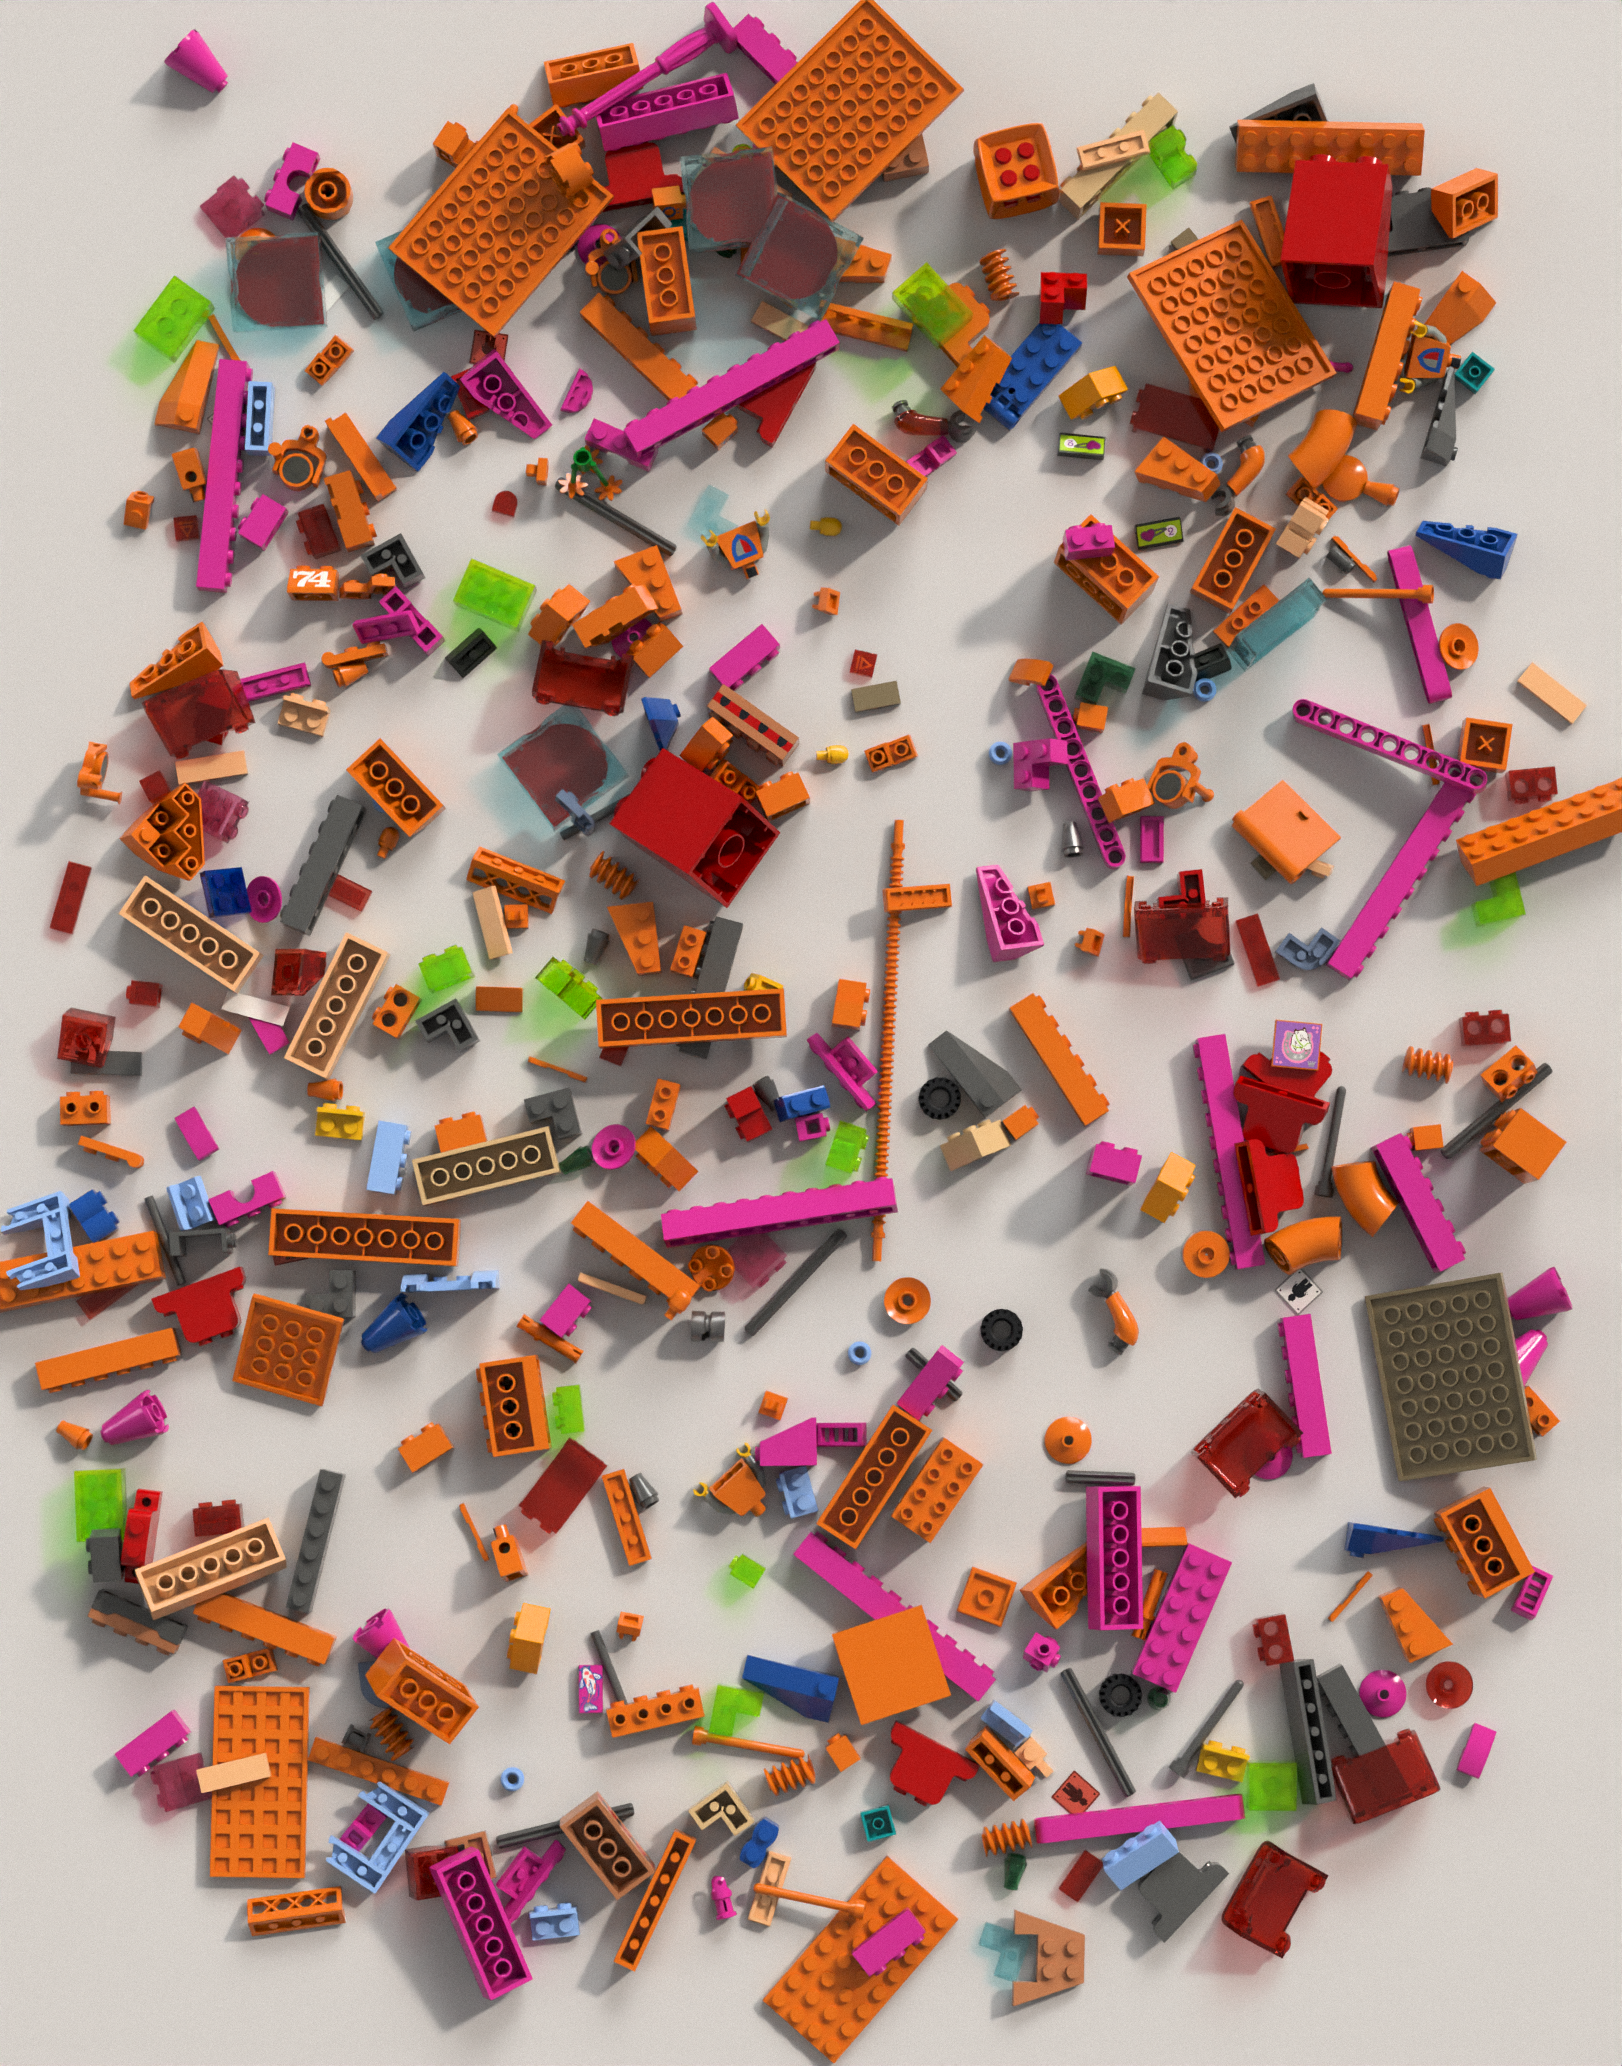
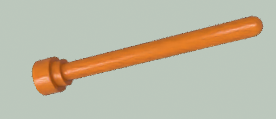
M1423 585V587H1418V589H1324L1322 595L1325 598L1418 599L1423 604H1433L1434 586Z
M694 1727L692 1745L701 1746V1744L708 1742L798 1759L799 1757L803 1758L805 1755L802 1749L708 1733V1730H704V1727Z
M759 1883L753 1886V1890L756 1893L849 1912V1915H852L854 1919L863 1920L866 1901L857 1899L849 1903Z

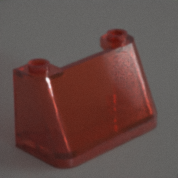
M542 640L532 688V696L536 699L537 703L544 705L555 703L602 711L609 716H618L624 712L634 672V655L622 653L620 660H616V656H611L609 660L565 652L563 647L559 651L553 647L554 642Z
M221 669L212 671L142 702L144 711L171 757H176V759L189 756V751L196 744L227 731H235L236 734L243 733L249 730L248 726L256 723L239 674L233 670Z
M1218 897L1217 902H1212L1211 905L1210 900H1206L1205 903L1158 905V903H1153V907H1151V905H1147V901H1135L1134 921L1137 958L1142 960V963L1152 964L1156 963V960L1212 958L1214 961L1226 960V956L1231 955L1228 897Z
M1256 1389L1192 1449L1191 1454L1236 1499L1238 1496H1244L1249 1491V1479L1280 1449L1296 1446L1300 1442V1436L1303 1432L1264 1391Z
M1404 1729L1397 1733L1398 1737L1394 1739L1395 1742L1353 1759L1345 1758L1344 1755L1331 1759L1334 1785L1346 1815L1353 1824L1368 1821L1430 1796L1441 1789L1415 1730Z
M1264 1841L1256 1851L1222 1913V1923L1240 1937L1283 1959L1291 1946L1290 1935L1285 1930L1307 1891L1316 1893L1321 1890L1329 1875L1270 1841Z

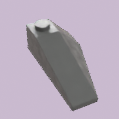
M1451 366L1446 371L1420 457L1421 459L1447 466L1450 460H1455L1458 448L1454 447L1456 443L1454 367Z
M1170 603L1167 604L1142 694L1161 700L1191 697L1197 677V669L1194 662L1195 650L1192 643L1193 632L1190 609Z

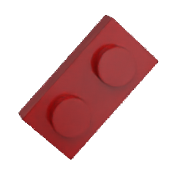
M467 369L451 376V378L460 386L457 395L468 420L490 412L487 406L476 400L460 380L469 370Z

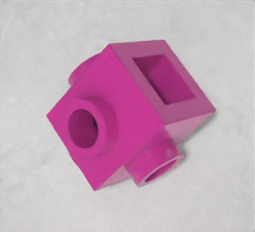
M1036 1632L1024 1650L1023 1659L1030 1662L1029 1665L1037 1671L1043 1670L1047 1673L1050 1667L1055 1668L1061 1659L1059 1655L1060 1646L1053 1638L1049 1636L1043 1637Z

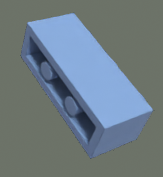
M249 381L245 451L251 456H272L268 452V446L272 443L275 387L272 382Z
M378 1121L366 1190L396 1195L397 1190L401 1191L403 1177H400L401 1167L405 1168L407 1162V1154H404L405 1144L409 1145L411 1139V1131H408L409 1126Z
M1161 1821L1147 1826L1137 1836L1129 1838L1116 1850L1108 1852L1102 1858L1106 1874L1120 1890H1123L1179 1853L1176 1839Z

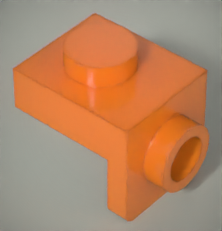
M144 491L132 492L126 501L123 525L146 530L154 496H150Z

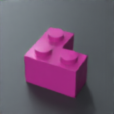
M1047 738L1013 743L1014 789L1031 792L1049 790V766L1068 764L1067 741Z

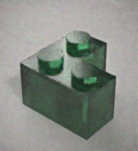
M1092 651L1074 699L1096 705L1104 686L1126 694L1136 668Z

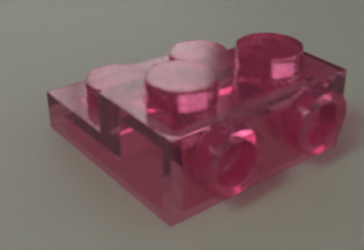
M232 176L216 189L217 192L200 205L202 211L229 243L265 215L261 209L264 207V204L257 195L252 197L247 190L250 187L242 177L238 180L235 176Z
M204 780L197 794L201 798L203 831L229 843L230 839H234L238 834L237 825L240 819L245 818L248 814L249 808L247 805L249 802Z
M766 1233L739 1237L726 1250L733 1259L736 1271L753 1288L764 1286L770 1280L767 1275L773 1270L778 1272L787 1263L784 1260L787 1255Z
M201 1752L156 1764L153 1766L154 1771L150 1772L153 1784H158L160 1794H157L158 1805L160 1808L164 1807L165 1812L212 1799V1791L201 1793L196 1770L205 1768Z

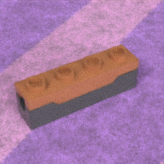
M104 1589L98 1591L88 1614V1617L93 1619L92 1623L104 1628L105 1625L114 1628V1633L124 1637L127 1634L136 1637L135 1642L144 1646H148L149 1643L155 1645L158 1652L168 1656L170 1652L173 1654L177 1653L188 1628L187 1625L166 1616L153 1620L148 1608Z

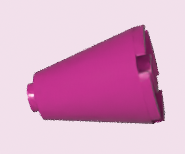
M195 29L181 40L177 48L164 61L167 66L212 93L215 91L220 93L228 84L226 81L228 75L199 32Z
M1555 1267L1547 1269L1507 1298L1510 1315L1515 1320L1567 1312L1573 1309L1570 1298Z
M1531 1329L1515 1339L1524 1387L1548 1346L1547 1336L1538 1329L1536 1331Z
M150 1390L141 1392L102 1424V1430L100 1431L102 1439L106 1443L116 1445L168 1432L169 1424L165 1425L164 1423L167 1414L155 1394L150 1396Z
M389 1608L382 1609L366 1621L368 1624L363 1629L359 1627L352 1637L355 1643L377 1659L393 1638L409 1647Z

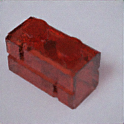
M324 504L298 512L299 520H296V524L300 534L305 533L307 541L303 543L308 555L312 554L315 559H319L341 550Z
M236 1499L223 1500L220 1506H213L212 1502L198 1503V1508H193L192 1510L195 1537L227 1534L244 1527L242 1503L236 1504Z

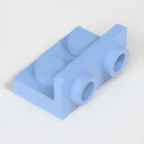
M201 1176L193 1177L166 1188L181 1231L197 1228L216 1220Z
M806 1465L780 1472V1478L776 1479L779 1492L784 1491L786 1501H782L785 1515L790 1514L791 1519L817 1512L818 1507Z
M996 1700L992 1701L981 1716V1720L1016 1747L1020 1745L1025 1737L1028 1738L1033 1731L1032 1728Z
M571 1902L559 1903L557 1908L548 1909V1905L535 1906L534 1911L529 1912L532 1940L580 1935L577 1906H571Z

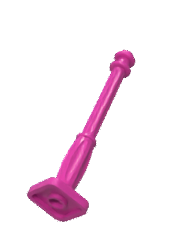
M710 2L705 6V25L703 28L676 42L660 56H657L654 63L582 109L573 108L572 115L568 118L561 116L559 119L560 123L557 124L559 131L563 136L573 137L575 129L578 127L585 129L589 120L661 74L667 75L669 72L692 61L714 43H719L727 54L732 53L736 50L738 41L735 30L714 2Z

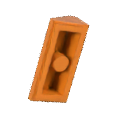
M476 986V1011L523 1012V988Z
M1184 1527L1141 1528L1142 1547L1187 1545Z

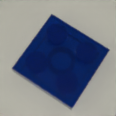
M242 867L208 870L199 873L209 918L243 915L252 912Z

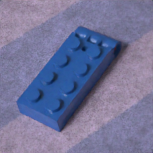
M1038 324L1012 354V359L1000 383L995 384L990 394L993 397L990 404L986 403L983 409L1011 431L1079 351L1082 342L1060 324Z

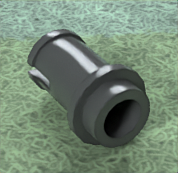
M1334 546L1326 555V558L1331 560L1341 569L1340 572H1344L1346 575L1356 566L1353 562L1354 559H1349L1337 546Z

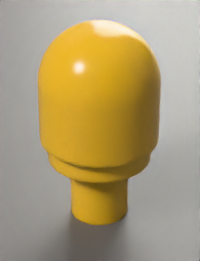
M824 517L820 521L810 520L809 529L819 530V534L825 536H836L842 530V523L837 518Z
M832 745L826 747V751H816V760H826L830 764L844 763L849 756L847 748L842 745Z

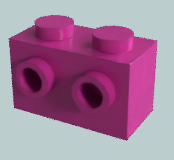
M262 494L260 498L257 497L250 507L252 511L248 518L244 517L238 526V534L243 539L265 551L289 512L284 506Z
M1096 523L1091 527L1082 528L1081 525H1075L1066 529L1063 535L1065 560L1112 556L1115 548L1112 525Z
M568 1283L541 1317L540 1321L561 1338L565 1335L569 1337L577 1328V1325L574 1324L579 1317L584 1318L592 1309L589 1306L592 1301Z

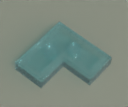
M708 485L687 526L709 538L711 536L709 530H712L718 536L738 528V525L719 516L729 495Z
M985 1922L978 1945L1000 1952L994 1976L1011 1982L1017 1981L1031 1937L1024 1934H1014L1013 1930Z

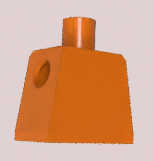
M193 447L173 453L172 458L182 489L190 491L193 503L205 500L203 486L207 484V479L198 449ZM195 472L196 480L190 482L189 475Z
M506 1524L493 1528L496 1540L491 1542L500 1577L505 1582L528 1575L517 1538L514 1535H509ZM510 1547L509 1552L504 1554V1548Z

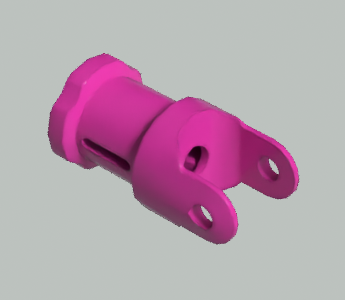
M714 1876L711 1880L713 1888L711 1899L715 1901L717 1910L716 1920L737 1915L736 1911L733 1910L730 1898L732 1892L727 1887L725 1879L720 1876Z

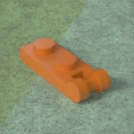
M380 641L366 644V648L349 647L344 649V653L336 655L331 652H325L321 659L325 667L334 669L336 666L369 661L389 655L385 643L380 644Z
M80 1136L78 1145L84 1146L83 1151L96 1155L97 1151L106 1153V1159L118 1162L119 1158L127 1160L129 1166L134 1168H141L144 1165L145 1160L139 1154Z

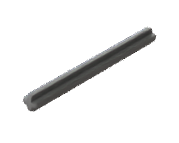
M308 204L300 206L297 211L313 235L315 237L319 236V243L374 320L379 319L384 314L379 304Z
M557 480L555 488L560 491L564 486H561ZM583 490L584 496H580L575 492L572 499L651 546L657 545L658 549L666 555L672 556L676 551L677 546L605 502L600 501L585 490Z
M1547 1063L1539 1066L1536 1069L1537 1074L1530 1083L1521 1086L1512 1098L1506 1099L1503 1102L1499 1100L1445 1145L1440 1150L1442 1155L1446 1159L1454 1156L1498 1119L1501 1114H1504L1553 1072L1551 1067Z
M837 1229L745 1326V1331L754 1336L847 1238V1234L843 1230Z
M1071 1668L1063 1670L1061 1676L1125 1797L1133 1795L1136 1790Z
M632 1803L611 1807L619 1819L635 1814ZM559 1820L499 1835L496 1837L498 1847L502 1849L564 1832L560 1828Z

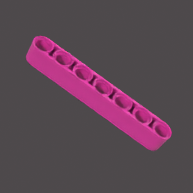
M1411 545L1387 551L1396 589H1418V587H1423ZM1399 599L1428 704L1451 699L1452 691L1444 661L1440 654L1439 643L1428 604H1423L1418 599Z

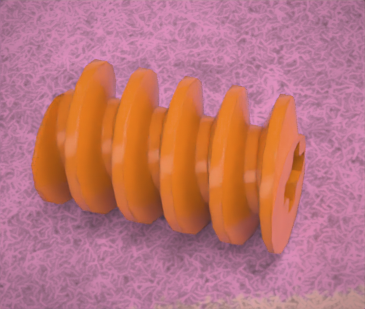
M1006 249L992 251L979 260L980 265L984 266L982 273L987 275L985 282L990 283L987 289L989 292H993L990 295V299L993 301H1004L1019 295V292H1012V289L1017 284L1009 283L1014 278V275L1006 274V272L1012 269L1011 266H1004V263L1009 258L1001 257L1006 252Z
M602 851L591 865L589 877L594 878L598 875L597 883L599 884L606 880L604 888L609 889L613 886L612 894L615 895L621 891L619 899L624 900L632 893L641 878L634 882L635 873L626 876L627 868L624 867L619 871L620 862L611 865L612 857L610 856L604 860L605 852Z
M1409 1046L1405 1053L1402 1073L1406 1068L1408 1069V1075L1411 1076L1415 1070L1417 1071L1418 1078H1420L1425 1072L1427 1080H1430L1431 1076L1435 1074L1436 1082H1439L1441 1077L1444 1076L1445 1083L1448 1084L1453 1069V1059L1451 1061L1450 1054H1445L1442 1059L1440 1052H1436L1434 1057H1432L1431 1050H1427L1423 1056L1422 1048H1418L1414 1054L1413 1047Z
M388 1707L369 1720H373L369 1728L371 1730L379 1729L375 1737H384L380 1745L389 1744L385 1752H394L390 1760L395 1761L412 1749L410 1746L414 1740L413 1738L405 1740L409 1733L408 1730L400 1732L403 1723H394L398 1715L389 1716L393 1708Z
M809 1754L807 1762L802 1757H799L798 1765L793 1760H790L789 1768L782 1762L780 1771H778L775 1765L772 1766V1773L770 1774L764 1768L768 1786L775 1796H779L780 1788L784 1793H788L789 1785L793 1790H797L798 1782L802 1787H806L807 1779L811 1784H815L816 1775Z
M1020 1819L1019 1826L1016 1825L1015 1821H1011L1010 1828L1005 1823H1002L1001 1830L996 1825H993L992 1832H989L986 1826L983 1827L981 1835L986 1857H988L989 1850L992 1851L994 1856L997 1855L998 1848L1005 1854L1007 1846H1010L1014 1852L1016 1851V1844H1019L1021 1849L1024 1850L1026 1842L1033 1848L1029 1828L1024 1819Z

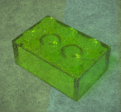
M927 262L892 292V300L937 350L973 319V312Z
M174 275L133 331L139 339L175 363L206 322L208 316L214 311L215 307L210 300Z
M471 558L453 602L460 608L519 632L537 589L535 585Z
M126 1468L74 1471L76 1541L86 1542V1538L90 1537L92 1530L121 1528V1537L124 1540L127 1521Z

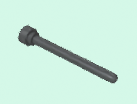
M1343 1086L1337 1088L1322 1179L1315 1186L1314 1195L1333 1198L1334 1193L1333 1183H1330L1332 1176L1331 1167L1334 1165L1346 1089Z
M1242 1680L1235 1681L1181 1758L1178 1757L1176 1761L1173 1760L1169 1768L1182 1778H1185L1189 1772V1762L1243 1688L1244 1683Z

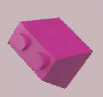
M811 1417L760 1441V1446L755 1447V1461H760V1466L817 1465L816 1417Z

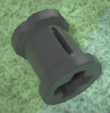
M350 1724L341 1743H348L363 1753L372 1734H365Z

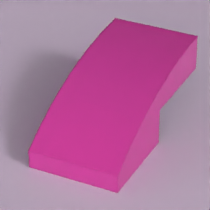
M942 435L927 445L924 450L908 459L906 463L927 477L953 458L957 452L946 437Z
M248 1017L270 1055L290 1043L280 1025Z
M195 1106L174 1118L199 1161L219 1150L217 1143Z
M1474 1723L1466 1746L1462 1750L1456 1770L1479 1779L1497 1732Z
M368 1803L339 1840L360 1852L388 1816Z

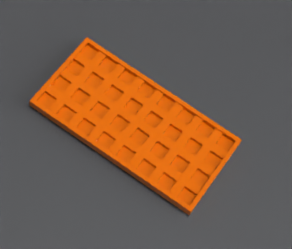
M215 1686L213 1765L267 1753L272 1776L212 1791L210 1877L305 1878L310 1687Z
M889 1856L883 1859L847 1901L849 1903L857 1899L866 1901L863 1920L854 1919L852 1915H849V1912L839 1910L763 1998V2001L833 2063L837 2061L958 1921V1918ZM908 1907L925 1928L926 1932L923 1934L925 1938L915 1946L910 1944L904 1949L906 1953L898 1960L894 1961L892 1958L885 1964L887 1968L877 1976L872 1974L869 1977L852 1955V1950Z

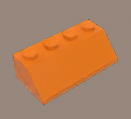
M633 43L544 62L553 106L557 104L561 108L568 107L574 103L591 102L593 99L601 97L640 72Z
M381 738L346 769L409 837L429 825L446 809Z

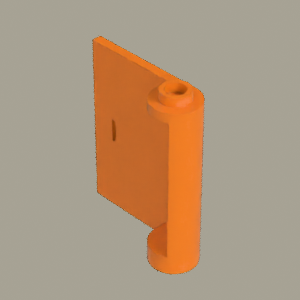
M1281 780L1244 812L1240 810L1232 818L1234 821L1232 827L1290 884L1295 883L1305 873L1309 865L1341 839L1284 780Z

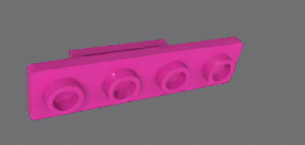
M818 1033L807 1039L812 1052L820 1056L824 1061L825 1067L836 1075L840 1085L851 1093L855 1103L860 1108L868 1111L876 1105L875 1100L862 1085L878 1071L849 1036L833 1049L829 1047Z
M554 1840L542 1858L524 1846L496 1883L499 1889L512 1897L504 1907L510 1925L518 1919L526 1903L533 1899L535 1891L541 1883L547 1880L553 1867L562 1860L566 1849L558 1840Z

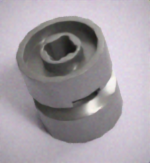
M692 1311L691 1341H705L706 1338H709L711 1342H724L725 1312L712 1311L710 1315H707L705 1311Z

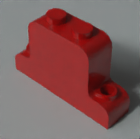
M646 141L640 145L621 147L619 150H609L606 153L605 163L609 185L604 188L614 195V199L603 212L652 204V189L679 186L681 195L685 194L686 196L682 177L678 176V174H664L659 147L655 143H648Z
M816 363L736 405L739 410L761 421L756 432L760 434V439L764 444L771 448L775 445L816 370Z
M1321 1051L1318 1071L1271 1067V1059L1269 1060L1260 1052L1249 1056L1241 1065L1243 1069L1260 1082L1316 1098L1315 1094L1332 1074V1066L1329 1063L1331 1059Z
M1244 1076L1238 1078L1233 1091L1235 1099L1248 1106L1242 1131L1243 1137L1246 1140L1259 1139L1265 1147L1272 1148L1274 1152L1279 1154L1293 1152L1301 1141L1305 1123L1312 1125L1321 1123L1330 1105V1102Z
M1259 1139L1234 1143L1250 1234L1253 1236L1274 1232L1278 1227V1212L1299 1209L1304 1203L1297 1159L1291 1153L1268 1156L1264 1144Z
M237 1267L157 1296L151 1300L155 1310L163 1313L164 1317L177 1314L187 1341L204 1346L212 1343V1338L221 1335V1338L234 1335V1330L240 1326L241 1317L233 1297V1292L244 1289L243 1285L246 1282V1275L243 1267Z
M137 1489L134 1508H130L128 1511L121 1565L126 1566L124 1578L126 1583L139 1584L136 1576L133 1574V1570L153 1563L163 1491ZM146 1497L151 1500V1504L148 1507L143 1504V1500Z
M897 1720L891 1728V1743L902 1748L890 1771V1780L894 1785L893 1790L904 1796L907 1792L915 1796L914 1801L925 1807L927 1804H938L942 1800L954 1776L966 1782L967 1779H972L976 1775L980 1767L977 1762Z

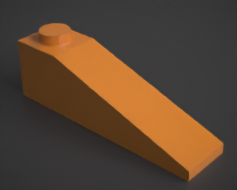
M1461 271L1429 316L1425 325L1435 326L1446 336L1447 342L1451 345L1474 327L1481 324L1496 302L1479 282Z
M196 340L159 402L155 425L200 434L219 352V344Z
M203 622L183 633L178 638L180 642L171 651L166 649L161 653L163 656L157 664L148 665L129 683L131 696L134 700L205 678L224 666L221 652Z
M1087 1542L1041 1572L1020 1589L1032 1610L1054 1629H1058L1075 1614L1081 1599L1088 1593Z

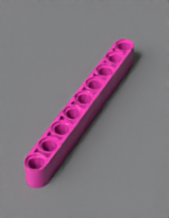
M1050 674L1048 681L1053 684V689L1044 691L1040 685H1036L1037 694L1055 739L1067 741V746L1075 745L1078 748L1079 752L1077 755L1071 756L1067 753L1068 764L1065 765L1105 865L1110 869H1118L1125 861V851L1114 823L1108 822L1098 800V797L1102 796L1101 790L1058 681ZM1058 702L1062 709L1057 713L1052 712L1049 709V704ZM1065 723L1070 727V732L1061 734L1057 726ZM1077 766H1083L1087 770V775L1078 777L1074 769ZM1085 788L1094 789L1095 797L1092 799L1086 798L1083 795ZM1094 809H1100L1104 813V818L1095 820L1091 812ZM1102 831L1111 832L1112 840L1109 842L1101 840L1100 833ZM1111 852H1117L1121 856V861L1114 864L1110 862L1108 855Z
M1300 699L1293 705V718L1301 725L1470 793L1479 794L1486 788L1487 775L1479 768L1307 699ZM1301 707H1306L1310 712L1306 716H1300L1297 714V710ZM1321 716H1328L1331 722L1327 725H1322L1318 722V719ZM1348 724L1353 730L1348 734L1342 733L1340 731L1342 725ZM1365 733H1371L1374 739L1371 742H1364L1361 737ZM1386 742H1393L1396 748L1392 751H1386L1383 745ZM1409 750H1413L1418 756L1413 760H1409L1404 754ZM1430 759H1435L1439 762V766L1432 769L1426 763ZM1451 768H1458L1461 774L1458 777H1451L1448 771ZM1477 776L1483 780V783L1480 786H1473L1470 783V779Z
M1230 1794L1040 1817L1034 1819L1036 1842L1051 1843L1142 1832L1147 1826L1161 1821L1166 1828L1240 1820L1245 1819L1243 1795Z

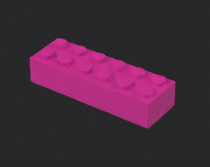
M727 73L628 96L596 116L604 151H616L621 147L640 145L646 141L661 140L667 136L682 135L691 130L707 129L712 125L727 124L739 119L734 93Z
M1399 1133L1370 1147L1396 1199L1399 1201V1205L1433 1272H1441L1465 1260L1463 1255L1466 1253L1461 1241H1456L1453 1235L1455 1229L1451 1221L1445 1220L1442 1214L1445 1211L1439 1199L1435 1200L1431 1192L1434 1190L1433 1185L1428 1177L1424 1178L1421 1172L1423 1166L1417 1156L1413 1157L1410 1151L1413 1147L1407 1135L1403 1137L1402 1133Z
M1141 1486L1086 1487L1088 1629H1143Z
M1187 1542L1155 1614V1619L1152 1621L1146 1635V1640H1144L1132 1667V1674L1174 1693L1177 1692L1232 1562Z
M469 1847L430 1866L431 1874L483 1997L491 2001L533 1980L479 1849Z

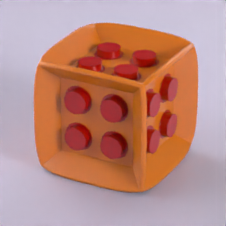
M1030 123L985 134L974 141L973 154L975 156L977 177L984 205L990 219H1004L1045 209L1058 202L1060 190L1058 187L1057 170L1049 138L1042 123Z

